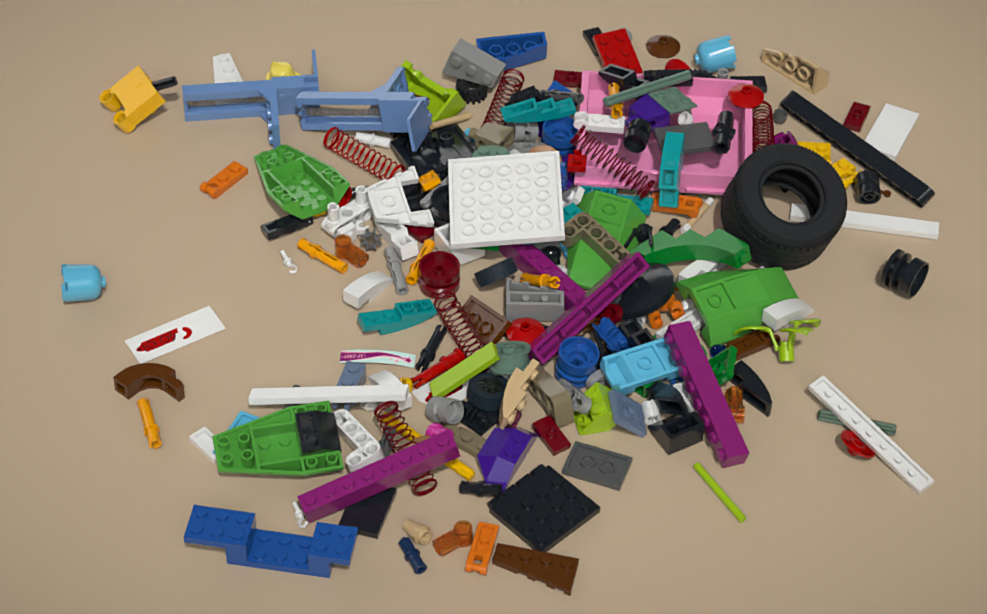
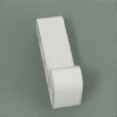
M339 409L334 412L338 434L354 450L346 457V464L350 473L385 458L379 442L347 410Z

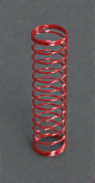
M337 127L329 129L324 136V147L332 150V152L337 153L344 159H348L349 162H353L359 168L369 171L370 174H374L380 180L386 179V173L393 163L396 164V167L386 180L392 178L400 167V172L402 170L405 172L403 165H397V162H392L390 158L386 159L385 155L381 156V153H376L375 149L370 150V146H366L369 148V151L365 155L364 160L359 163V158L366 148L365 144L360 143L359 140H354L352 136L349 137L347 133L344 134ZM336 129L337 133L333 136L331 145L327 146L329 134ZM344 135H347L348 139L344 142L342 149L338 151V145L342 142ZM352 138L353 142L350 144L347 152L343 154V149L346 147L349 139ZM357 141L358 145L354 149L353 154L348 157V152L352 149L354 142ZM363 144L364 147L360 151L358 158L353 160L359 146ZM373 150L374 155L371 157L369 164L364 166V162L368 158L370 151ZM379 154L380 157L374 167L370 169V164L374 160L375 155ZM385 157L380 170L375 173V167L380 162V159ZM390 160V164L387 167L385 173L380 176L381 170L385 166L386 161Z

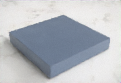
M614 389L608 392L614 423L642 438L647 435L641 404Z

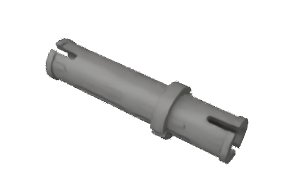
M389 246L384 250L387 258L386 264L391 271L397 294L405 295L409 292L401 268L402 262L397 256L395 247Z

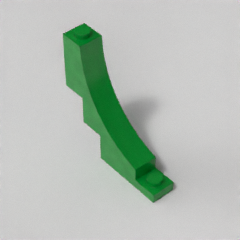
M720 228L706 237L689 229L677 238L661 230L652 236L653 247L649 246V239L629 251L630 253L639 251L647 263H660L663 265L684 260H709L724 263L738 269L752 260L749 245Z

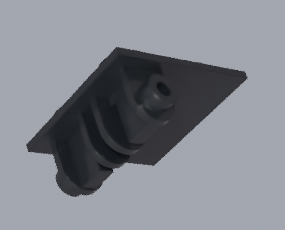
M461 401L464 406V414L460 422L482 436L499 421V410L485 411L478 409L476 406L474 407L469 401Z

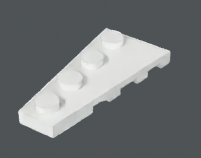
M230 53L213 56L215 83L243 82ZM233 98V102H231V99H230V102H229V103H228L229 99H228V100L225 99V100H226V103L224 102V99H223V103H221V100H220V102H219V99H218V101H217V99H216V105H220V104L245 103L244 98H243V102L241 101V98H240V101H239V102H238L239 98H238V99L235 98L236 102L234 101V98Z

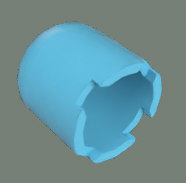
M730 35L706 40L697 46V54L694 55V61L696 65L699 64L702 71L714 73L718 72L721 68L727 70L736 68V65L733 64V62H737L734 45L730 46L728 41L731 40Z
M62 264L61 275H63L64 281L61 284L63 302L95 300L100 296L102 288L106 286L105 276H101L99 268L95 265Z

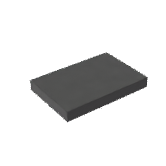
M707 122L654 128V136L661 155L666 132L685 133L684 155L715 151L713 147L714 139Z
M575 441L562 469V474L620 491L632 464L633 457Z

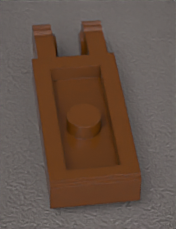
M760 330L751 332L726 344V348L730 345L737 348L736 361L774 346L769 333ZM777 334V335H774V337H775L776 342H777V344H778V343L780 342L781 338H780V336Z

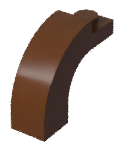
M136 364L122 370L113 377L115 391L128 400L146 389H160L178 402L185 398L184 385L179 379H176L175 370L163 364Z

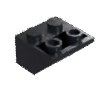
M318 410L295 413L294 421L301 456L338 450L342 453L335 413Z
M689 411L690 415L688 417L672 415L648 425V429L668 455L703 441L705 425L694 411Z

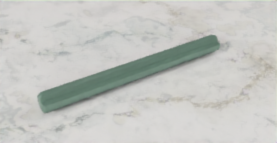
M689 70L604 97L603 102L608 107L690 80L692 75Z

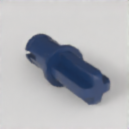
M402 537L399 541V546L405 554V560L411 564L415 574H422L426 571L427 566L420 557L419 549L415 548L409 537Z

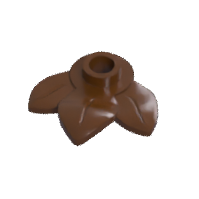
M600 317L590 320L585 328L575 336L583 337L589 330L593 332L595 328L592 324L599 325Z

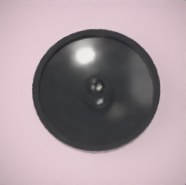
M648 263L650 267L611 302L622 307V319H635L646 316L662 307L671 298L676 288V280L669 267L660 263Z

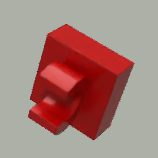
M574 149V154H569L568 172L586 173L587 155H582V150Z

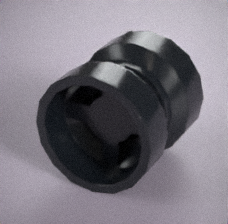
M556 246L545 247L542 253L556 266L560 265V249Z

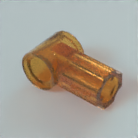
M342 234L335 238V256L337 258L346 259L357 268H362L366 265L369 255L354 245L348 235Z
M731 386L725 391V399L735 422L744 424L745 406H743V390L739 389L738 386Z
M465 520L458 521L454 525V529L434 539L432 544L437 554L443 557L459 547L466 548L472 545V525Z

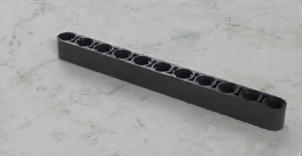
M792 90L780 102V106L790 115L867 170L877 172L882 181L917 206L923 208L935 195V192L927 184L797 92Z

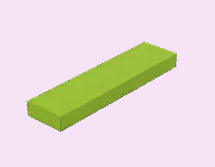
M490 342L430 382L432 396L444 397L500 360L496 345Z

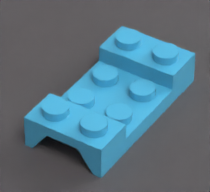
M664 338L602 357L599 365L611 388L623 395L634 392L636 387L664 378L671 380L680 377L678 366L673 361L671 350L665 343Z

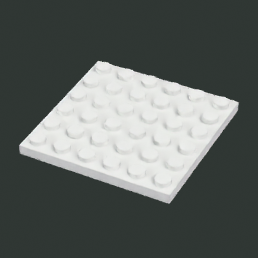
M559 151L448 159L451 249L565 240Z

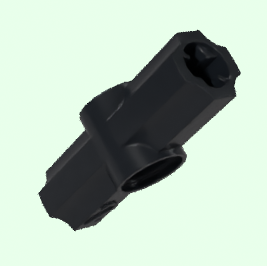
M728 110L720 112L717 124L712 131V136H714L713 147L715 153L719 155L727 154L730 150L731 140L736 132V129L733 128V113Z

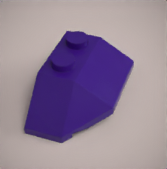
M495 427L477 455L484 482L501 484L503 492L510 484L538 435L522 427H505L504 430L500 429V427Z

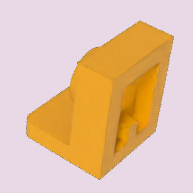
M433 170L419 177V184L423 192L431 191L438 184L442 183L439 176Z

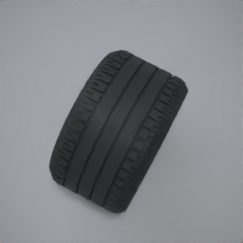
M789 143L768 145L750 154L727 186L721 202V220L724 230L749 245L752 259L750 261L765 268L782 267L783 270L801 268L816 260L842 227L847 213L846 190L835 168L824 157L811 151V149ZM763 186H779L795 193L806 205L810 219L795 223L782 220L774 215L763 199Z

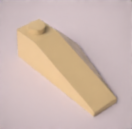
M769 48L763 49L761 61L763 64L811 94L815 95L828 86L830 72L810 60Z

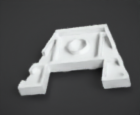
M415 166L409 167L403 173H396L394 177L388 180L384 179L367 187V199L375 222L434 227V220L430 209L416 212L410 211L402 188L404 185L419 182Z

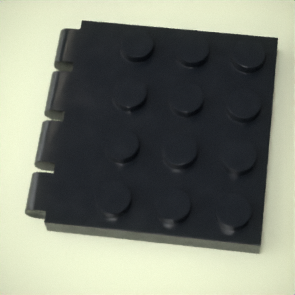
M457 123L437 128L438 138L441 143L434 149L422 148L420 145L416 152H412L409 136L390 141L391 149L408 169L411 166H415L418 177L431 170L436 174L448 171V159L471 158L478 149Z
M540 464L530 471V474H526L516 481L515 485L512 484L505 489L501 497H494L487 502V506L490 508L489 513L530 548L543 552L549 551L600 513L599 505L551 466L545 467L543 464Z

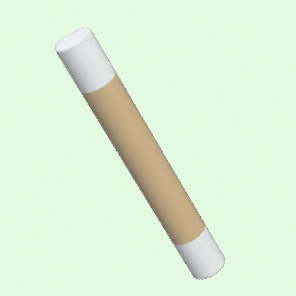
M708 197L702 207L699 208L698 216L696 218L691 217L680 229L681 234L694 226L713 204V198Z

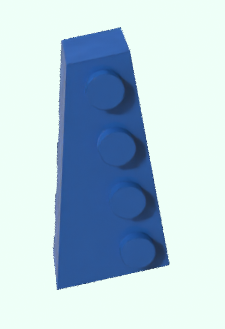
M545 32L476 39L477 48L506 64L503 71L547 57Z

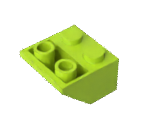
M596 382L584 392L592 400L589 412L581 414L573 410L574 421L581 436L610 431L617 425L614 423L608 392L612 389L599 382Z

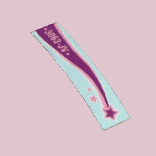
M341 350L339 364L352 361L394 364L415 368L416 355L386 350Z

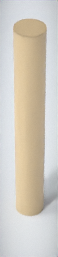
M466 112L432 122L429 127L433 130L471 119L472 114L471 112Z

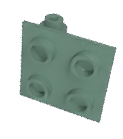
M676 87L648 93L652 99L670 114H681L684 111L692 114L691 109L698 107Z

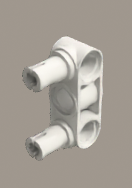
M357 186L355 189L356 199L339 208V205L334 202L327 205L328 214L322 221L321 227L335 239H337V230L350 222L356 224L359 220L365 223L372 217L373 214L367 199V188L365 186Z

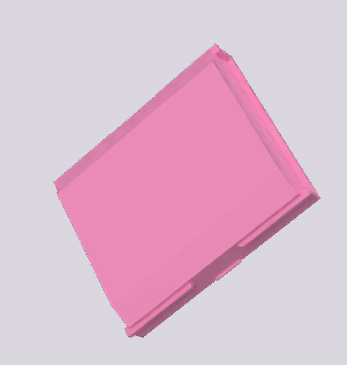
M582 70L581 94L584 95V100L580 104L579 112L586 111L588 114L611 115L609 106L606 107L603 102V98L609 96V84L599 75L598 71ZM636 74L637 78L643 79V74ZM693 77V86L676 87L698 105V107L691 109V115L694 119L693 123L707 122L712 134L717 124L718 115L721 111L728 110L733 113V128L736 129L727 154L719 155L715 151L684 155L680 193L724 195L727 186L741 164L752 154V108L744 109L733 105L728 98V93L737 84L747 83L753 85V81ZM634 99L623 102L622 116H625V120L628 119L630 105L636 102ZM679 113L670 114V124L668 126L680 125L678 123ZM625 124L623 134L591 131L584 145L597 134L590 149L600 139H603L596 153L605 144H608L602 157L612 148H614V151L609 160L615 154L620 153L613 167L625 157L626 159L619 171L628 162H631L625 175L634 166H637L631 179L639 171H643L637 183L644 176L648 175V179L643 187L649 181L654 180L656 183L650 191H660L658 186L662 155L654 136V131L650 134L645 150L639 153L631 152L624 147L623 139L627 132ZM587 130L583 131L578 141L588 132ZM587 135L577 144L576 150H579ZM593 139L582 149V155H585ZM597 146L587 154L586 173L575 172V186L631 189L638 178L637 176L627 187L624 186L634 171L632 170L619 183V179L628 165L613 178L622 161L610 173H607L615 158L602 169L609 154L596 165L603 150L594 159L590 160ZM644 180L634 190H639Z

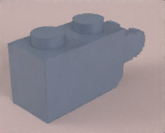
M347 361L337 386L365 385L367 380L366 364ZM357 402L343 403L344 409L350 412L351 407L356 406ZM332 403V409L337 410L340 403Z

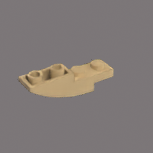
M532 359L524 371L516 367L507 383L499 410V425L502 430L508 424L511 425L514 422L517 411L521 412L527 403L525 397L526 391L530 386L529 382H534L539 375L537 369L540 362Z

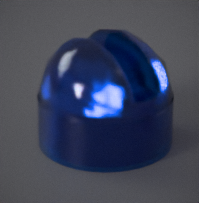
M715 344L710 349V355L714 357L725 349V345Z

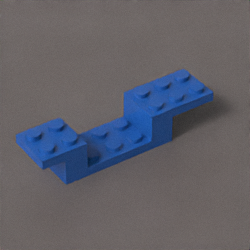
M194 505L184 534V542L225 548L227 564L330 578L334 564L350 566L358 536V527L317 522L313 537L257 529L255 513Z

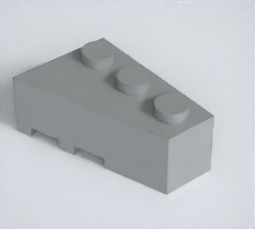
M460 38L451 51L442 73L493 88L506 64Z
M506 277V318L515 320L528 317L538 321H556L564 313V291L545 286L538 288L529 285V282L523 281V283L512 281L510 277Z

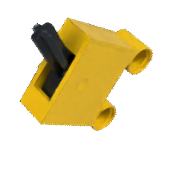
M138 65L111 88L104 90L100 94L99 100L111 112H116L122 105L126 110L118 111L114 115L113 121L124 133H130L137 124L150 114H155L156 109L166 102L159 90L174 87L178 84L175 76L152 82L148 74Z

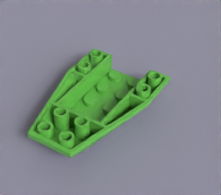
M287 144L279 145L269 151H262L254 156L267 194L284 211L300 219H306L327 211L329 203L334 202L338 205L350 186L349 181L334 167Z
M598 190L584 194L581 202L577 205L582 212L590 214L623 246L632 234L633 228H637L640 224L645 223L647 218L633 200ZM636 236L627 247L628 251L639 245ZM582 239L575 245L567 247V275L581 288L590 290L612 269Z
M782 267L712 271L676 282V286L683 299L692 298L706 324L701 333L709 348L728 343L755 330L747 329L734 335V332L739 328L750 325L761 326L764 324L761 321L763 309L783 300L799 299Z
M329 400L290 406L212 436L218 472L306 476L343 470L344 466L340 450L301 456L294 421L295 413L313 410L332 413Z

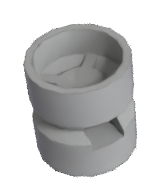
M507 122L506 126L514 127V142H535L539 133L537 122Z
M434 396L427 403L426 414L431 421L455 425L463 417L464 406L458 399Z

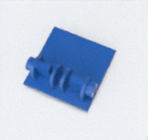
M603 317L599 325L592 324L599 338L605 340L607 348L612 352L630 349L627 345V338L610 318Z

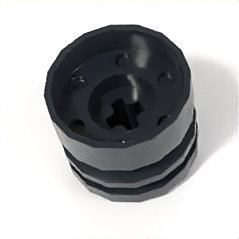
M897 249L884 267L881 275V284L889 286L893 290L898 287L899 293L912 298L918 293L926 279L929 263L917 257L912 260L911 254H905V251Z

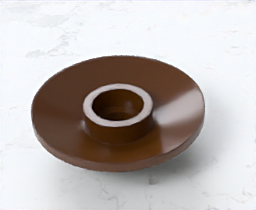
M656 35L647 41L646 49L652 56L666 59L674 57L679 53L680 43L672 36Z

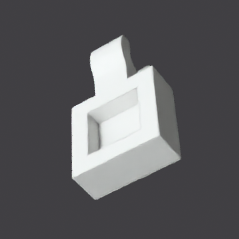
M359 220L356 224L350 222L337 230V244L344 247L357 239L356 235H365L366 228L369 230V226L363 227V221Z

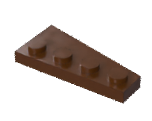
M497 543L493 556V565L515 574H524L527 576V579L534 582L536 580L546 583V587L551 589L558 588L564 591V594L571 596L579 558Z

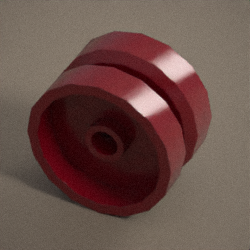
M446 251L430 252L421 258L418 266L419 288L421 292L433 299H436L444 292L456 294L460 287V263L458 258ZM450 294V295H445V296L441 297L440 299H444V298H446V297H448V296H453V295H451V294Z

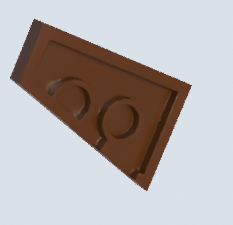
M472 295L462 306L464 312L467 313V317L470 318V322L473 323V327L477 329L476 332L480 334L479 337L483 339L486 345L490 342L496 344L512 325L508 319Z

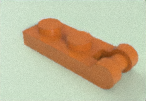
M233 161L209 181H204L200 185V191L209 193L210 197L216 199L248 174V168Z
M653 192L652 198H654L652 211L686 214L696 218L699 214V208L703 204V200L699 197L679 195V207L659 206L660 193Z
M479 521L466 562L465 572L472 573V571L480 572V575H487L488 566L499 533V525ZM475 560L482 561L481 564H479V563H474V562H475Z

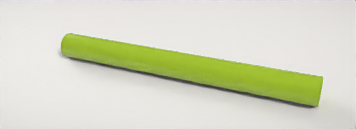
M699 462L695 463L693 468L737 520L740 523L744 522L746 516Z

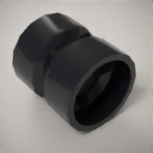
M641 118L631 120L623 139L624 147L634 153L644 151L652 132L651 124Z
M873 170L859 172L855 176L858 201L861 204H874L881 199L878 173Z

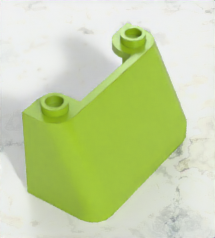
M405 60L400 66L405 68L409 92H414L416 95L430 99L429 105L426 108L432 114V122L455 116L466 106L458 91L453 88L445 89L425 77L421 71L414 70L413 64Z

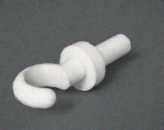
M281 250L280 253L284 259L283 264L288 266V268H294L295 270L289 271V273L295 274L298 271L297 266L292 264L293 260L290 257L288 258L284 250Z
M295 501L292 503L295 509L294 516L298 519L297 524L299 528H305L308 525V521L301 525L305 514L303 510H300Z

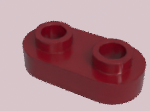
M610 303L596 317H600V319L603 317L610 318L616 324L622 319L623 309L619 304Z

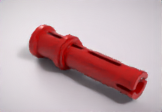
M455 348L451 354L440 357L438 363L410 378L413 383L417 382L413 387L419 389V387L443 372H447L466 359L464 353L459 348Z

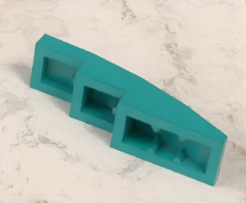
M553 97L540 102H536L535 98H531L500 108L504 122L512 123L559 119L574 115L577 112L572 98L555 102Z

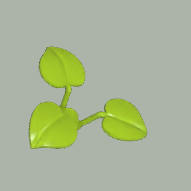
M809 318L789 321V324H794V327L780 329V332H789L788 342H780V346H778L771 328L767 326H744L736 330L734 335L747 329L768 332L775 351L779 352V362L795 361L794 343L796 332L807 336L810 331H813V328L798 326L809 324L818 328L821 319Z

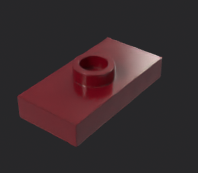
M555 70L553 81H557L565 87L581 88L582 72Z
M853 102L843 126L849 130L860 132L871 106Z
M404 225L408 230V234L421 244L426 239L434 236V229L431 227Z
M550 415L532 423V428L553 456L571 447V443Z

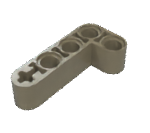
M586 212L576 214L564 224L565 240L560 241L562 245L571 247L582 239L611 268H614L623 258L630 254L623 245Z
M539 365L537 369L539 375L534 382H529L528 390L547 407L548 415H550L559 428L573 423L574 413L569 392Z

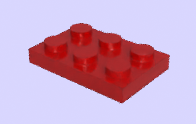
M625 28L593 35L592 40L604 68L609 64H614L636 71V74H643Z

